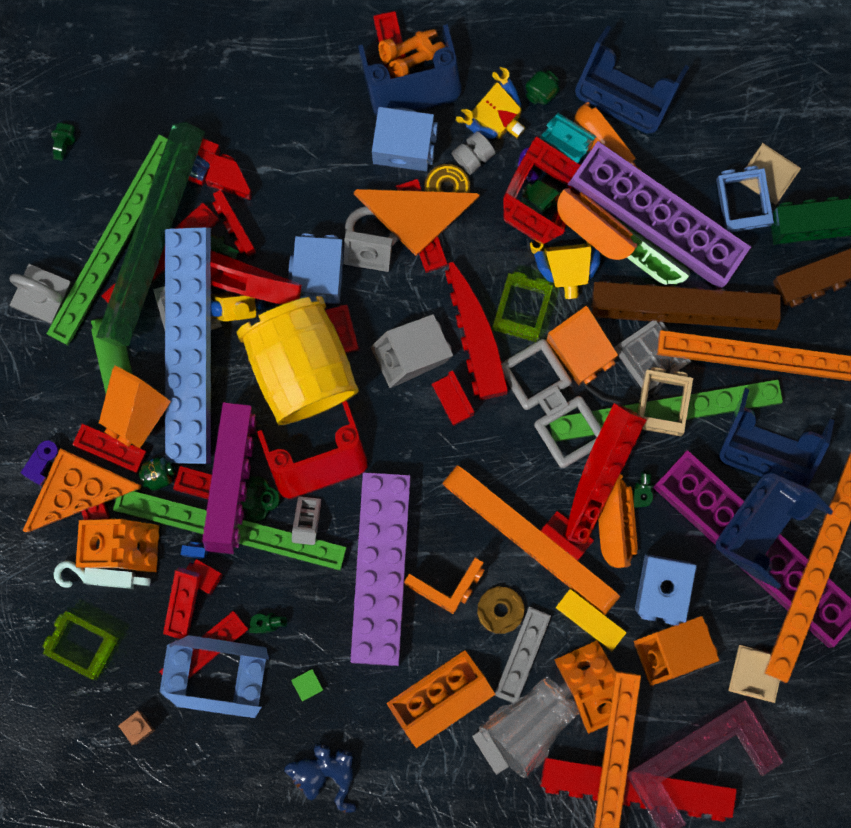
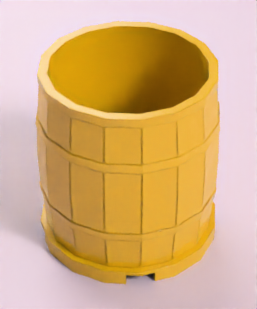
M317 296V301L311 302L310 298L306 297L271 309L259 315L260 322L251 326L250 322H247L236 332L240 342L245 345L257 382L265 400L276 417L278 425L298 422L322 413L350 399L359 392L334 325L324 310L326 305L322 296Z

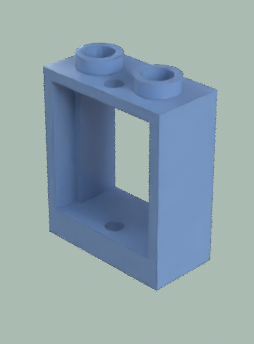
M758 166L744 168L745 172L735 173V170H727L721 172L722 175L716 179L724 229L730 233L768 227L774 223L765 168L758 169ZM757 179L763 215L731 220L725 184Z

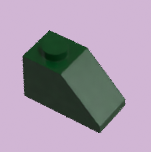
M537 180L534 184L529 183L522 190L521 202L542 216H545L557 204L559 192Z

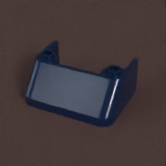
M448 24L443 25L445 48L437 50L433 57L435 68L390 79L389 72L385 66L381 64L368 66L363 45L358 46L372 109L376 116L379 107L390 109L406 108L419 111L452 103L460 98L461 82Z
M607 25L597 40L576 86V95L581 101L589 102L591 106L644 133H653L661 124L689 66H684L675 82L662 78L657 81L654 88H651L613 68L616 63V55L611 49L603 46L612 28Z
M745 388L726 433L720 451V459L727 465L763 477L766 474L773 473L807 488L830 444L834 420H829L822 435L815 432H805L800 436L798 442L754 426L756 414L751 409L745 407L749 389Z
M769 473L758 481L718 537L716 548L753 577L779 589L781 585L768 574L772 568V561L765 556L791 518L799 521L804 520L810 516L815 508L829 515L834 511L814 491L776 474Z

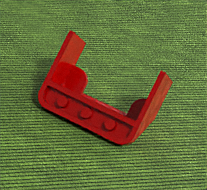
M347 401L342 403L349 425L339 428L336 432L335 440L338 448L294 464L287 451L277 449L270 452L263 431H257L278 491L284 498L293 499L362 475L367 470V458Z

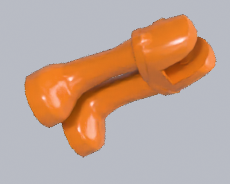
M436 29L424 32L419 31L414 37L399 44H395L391 39H385L379 43L380 58L384 64L391 62L387 70L393 78L408 75L411 67L426 60H433L435 52L445 48L443 42L434 45L430 42L438 35ZM411 50H418L417 53L409 57H406L404 59H396L397 57Z

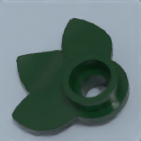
M261 476L250 477V487L247 488L246 502H241L243 508H247L245 521L252 523L265 519L268 511L276 509L280 503L279 492L269 487L267 480ZM267 495H270L271 497L269 503L265 502V497Z

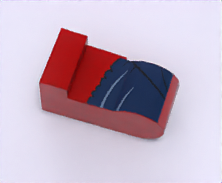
M199 137L196 145L197 148L187 168L185 179L203 186L206 183L205 179L214 154L219 156L221 150L218 144Z

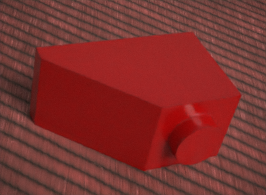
M214 154L205 179L207 186L251 200L250 189L234 158L222 154L221 157Z

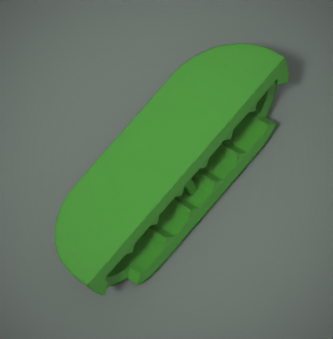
M616 219L633 234L631 239L633 243L637 244L633 253L626 258L663 284H678L690 276V271L684 264L619 219Z
M108 319L91 320L93 326L91 330L105 392L107 393L112 369L115 365L132 374L124 335L120 327Z

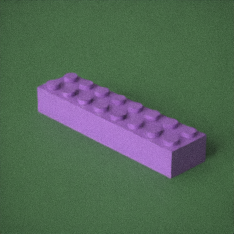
M598 141L568 183L569 186L590 197L608 213L718 289L727 284L751 248Z
M363 473L350 662L353 664L399 666L410 475Z

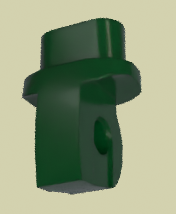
M58 123L56 130L52 131L54 159L63 161L67 145L74 143V126Z
M211 234V251L233 259L237 258L239 251L224 244V236L219 238Z
M641 471L640 481H637L633 492L634 507L649 506L653 500L651 489L654 488V484L651 482V473L648 471ZM642 494L647 495L645 499H641Z
M269 613L268 615L256 614L251 618L249 633L265 634L276 631L278 627L287 626V619L282 616L277 617L274 613Z

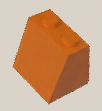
M587 306L548 333L547 342L578 385H581L583 382L586 385L597 378V372L601 369L607 371L616 364L614 360L618 354Z
M115 365L112 369L99 423L106 427L104 432L128 447L133 444L140 448L171 401L143 380Z
M703 616L633 641L650 686L719 661L717 649L712 643L709 628L704 622Z

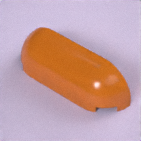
M589 102L582 105L575 114L574 123L596 136L590 151L598 141L641 171L633 162L636 158L600 111L596 107L592 109Z
M569 188L562 191L558 198L557 207L558 213L566 225L610 259H624L633 253L637 244L633 243L631 239L633 234L623 224L581 192L577 195L571 193Z
M621 474L598 517L602 555L608 564L616 568L630 566L632 557L637 554L638 549L633 493L631 487H627L622 480L623 475Z

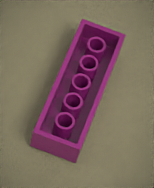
M223 403L202 539L205 551L234 554V549L239 548L241 534H239L238 525H242L244 517L241 502H246L247 497L246 482L244 480L249 479L250 476L248 456L252 457L254 447L251 434L256 433L257 427L256 414H252V408L248 405Z

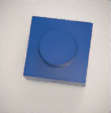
M189 542L188 546L182 545L181 555L183 557L207 559L208 551L202 548L203 544Z

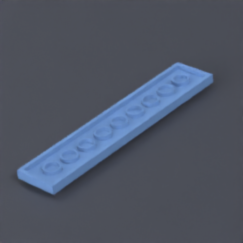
M211 228L165 229V397L171 401L165 410V459L167 462L171 461L172 463H211Z

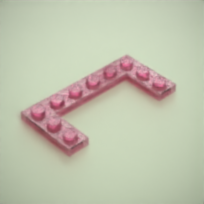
M746 701L737 704L627 773L628 779L658 828H681L686 825L661 781L733 736L737 735L761 776L783 763Z

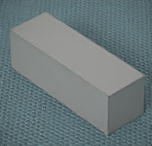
M485 728L472 736L495 774L509 767Z

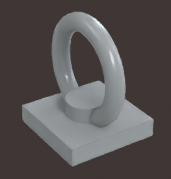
M366 206L361 207L350 214L345 224L346 235L343 264L389 272L392 246L398 238L392 232L388 238L355 232L354 226L358 219L366 215H374Z
M28 264L24 275L12 274L9 278L10 282L18 287L10 306L52 324L63 305L72 282Z

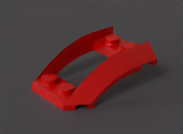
M535 137L503 197L504 221L536 242L545 244L562 235L565 231L566 224L561 219L558 208L552 221L517 200L516 197L533 164L568 186L571 193L579 195L580 192L569 186L568 183L581 165L538 137Z

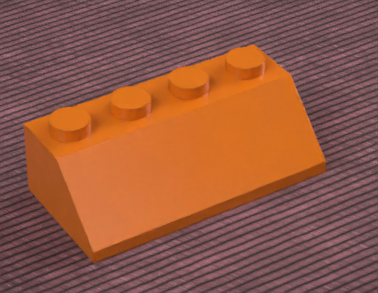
M464 650L387 702V705L415 748H418L493 697L495 693L481 671Z

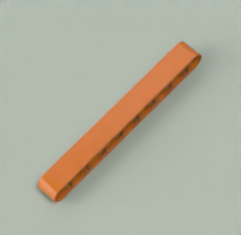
M456 465L442 484L602 614L606 615L620 598L619 594L460 466Z

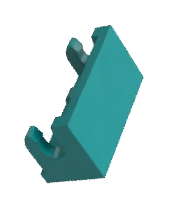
M559 113L547 124L548 129L540 137L542 141L576 163H579L588 155L596 138L594 134Z

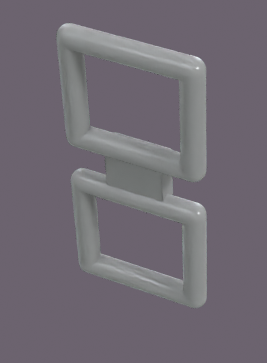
M540 339L503 361L501 365L504 378L525 410H529L540 404L546 413L545 416L535 421L534 426L561 468H566L589 454L596 439L564 457L546 428V425L577 407L596 437H598L602 428L583 397L577 396L568 402L563 397L560 391L568 387L572 380L547 340ZM542 350L560 380L528 399L510 368Z

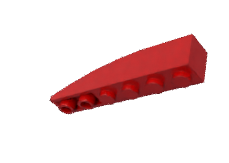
M211 251L212 286L282 305L300 299L302 284Z
M453 262L448 263L449 270L445 271L447 283L452 284L454 290L450 295L453 306H457L459 314L455 315L458 329L463 328L464 337H461L462 347L464 351L468 350L470 359H466L468 372H473L475 381L471 382L474 396L479 395V400L481 401L507 395L508 390L499 352L489 322L466 279Z
M613 404L592 447L570 512L565 539L585 546L647 419L629 408Z

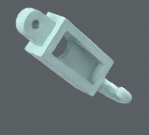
M71 561L59 563L54 570L55 581L65 588L72 586L71 581H64L61 578V572L65 568L73 570L82 579L83 583L87 585L134 589V585L150 586L151 579L135 577L133 572L85 568L84 570L77 568L76 564Z

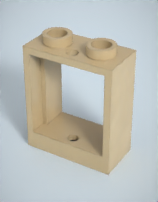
M652 367L651 370H646L644 373L638 414L647 419L642 429L682 436L685 430L693 378L688 377L687 373L674 372V374L664 373V369ZM650 381L684 387L678 423L644 417Z

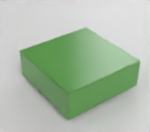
M313 669L291 680L302 702L323 691Z

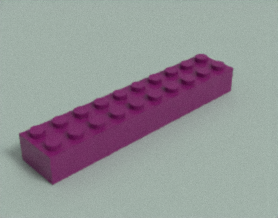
M688 450L654 486V489L715 545L718 537L744 502ZM779 534L765 556L772 561V568L768 574L781 585L780 588L777 589L753 577L748 572L746 573L788 611L808 559ZM828 578L808 630L828 648H832L851 629V598Z

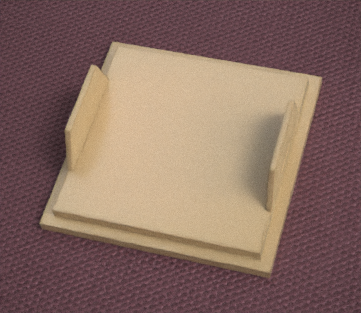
M763 143L747 165V167L758 166V169L765 168L770 202L774 205L778 203L801 169ZM757 179L739 181L760 195Z
M739 645L728 691L775 703L780 680L764 674L771 653Z

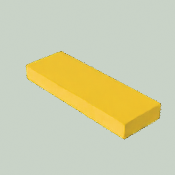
M571 589L556 606L557 610L611 652L627 633Z

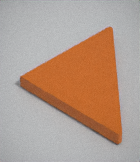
M362 189L354 191V195L415 256L423 251L480 196L477 193Z
M60 448L23 531L29 533L93 506L136 491L142 485Z

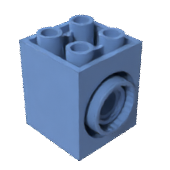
M379 107L372 147L373 164L427 171L428 164L433 165L434 145H431V143H436L438 123L434 122V115L419 113L406 108L390 109Z
M301 234V237L295 236L294 255L290 256L288 279L302 284L300 299L309 297L311 302L317 301V296H322L325 303L340 304L344 257L342 239H338L334 235H325L324 238H315L313 234Z
M645 554L635 610L640 614L641 618L655 621L656 617L663 618L665 623L672 625L686 622L696 565L692 562ZM665 580H670V588L662 591L660 589L661 583Z

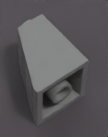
M434 315L389 330L370 347L389 388H393L446 363L453 356L451 346L445 340L441 325L436 321Z

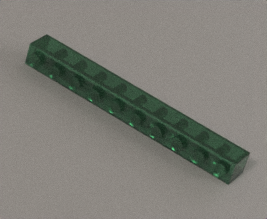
M187 122L173 124L96 336V338L114 346H129L165 246V229H171L205 131Z

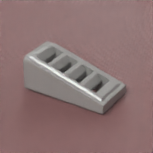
M298 496L292 529L293 543L315 545L322 499ZM302 507L315 508V510L302 509Z

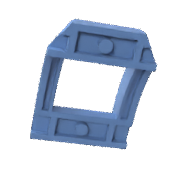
M187 635L180 640L167 644L160 693L174 703L176 707L255 718L262 708L258 706L266 659L269 660L267 649L261 646ZM193 648L240 655L233 703L185 696Z

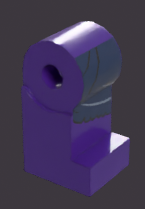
M51 441L41 442L22 469L21 474L43 487L46 480L44 475L51 464L54 463L59 452L57 445Z

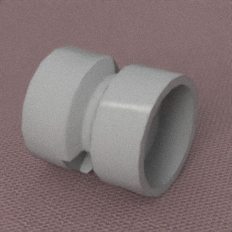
M477 131L466 140V145L461 144L452 151V155L457 163L470 175L481 166V161L487 162L496 154L488 140Z

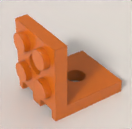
M123 519L79 520L76 567L121 568L156 572L159 525ZM99 539V540H100V546H99V548L97 549V548H96V542H97V540ZM138 542H139V544H140V549H139V550L137 549V544H138Z
M475 558L451 599L411 574L408 575L404 583L405 586L454 614L460 602L466 603L472 593L469 587L473 582L478 583L485 570L482 569L483 562Z
M597 640L555 659V663L573 695L588 734L609 724L616 674ZM585 666H590L586 670H581V668ZM606 703L605 706L598 708L601 704Z

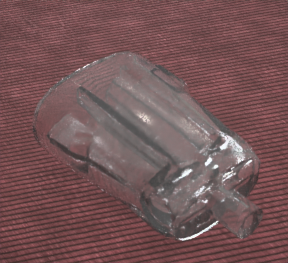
M545 677L522 698L509 706L499 707L479 727V731L517 774L526 778L534 768H537L547 758L549 748L556 737L575 718L579 710L569 698L572 693L566 682L559 687L553 680Z

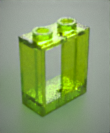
M520 272L508 273L493 324V330L537 342L553 285H549L547 280L536 278V281L528 279L527 275ZM511 285L545 294L535 328L502 319Z
M65 611L63 615L60 614L54 623L56 629L52 636L49 635L43 644L45 650L42 654L92 680H97L119 638ZM69 621L104 638L88 670L53 652Z

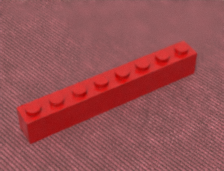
M544 758L540 787H544L546 793L558 795L560 790L569 791V796L583 798V794L593 795L592 800L598 801L602 767ZM627 771L622 805L630 806L631 802L640 803V808L654 810L655 806L664 807L663 812L678 814V809L688 811L687 816L702 818V813L712 815L711 820L725 822L726 817L733 818L736 789Z

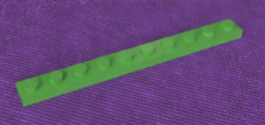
M161 135L158 136L46 333L48 336L69 346L179 151L180 146Z
M774 380L691 394L686 420L734 412L745 388L749 389L746 408L754 409L782 404L779 381ZM682 396L646 402L644 417L677 422ZM639 403L624 406L638 414ZM611 408L591 411L601 427ZM582 413L562 416L549 424L551 436L555 442L595 435Z
M133 491L116 498L113 509L116 512L199 534L204 533L207 510ZM243 520L242 525H238L239 534H241V545L341 571L346 547L317 539L315 545L293 543L292 533L245 520Z

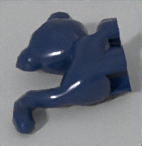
M315 743L314 753L318 758L317 760L304 758L299 762H291L284 768V772L292 778L294 784L311 801L319 795L320 788L323 787L326 777L329 776L340 786L334 799L337 809L345 813H351L356 810L355 804L344 802L353 779L351 767L352 753L337 749L335 756L330 755L329 746Z

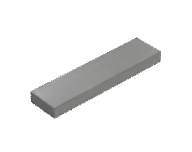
M531 607L528 608L494 696L517 704L551 615Z

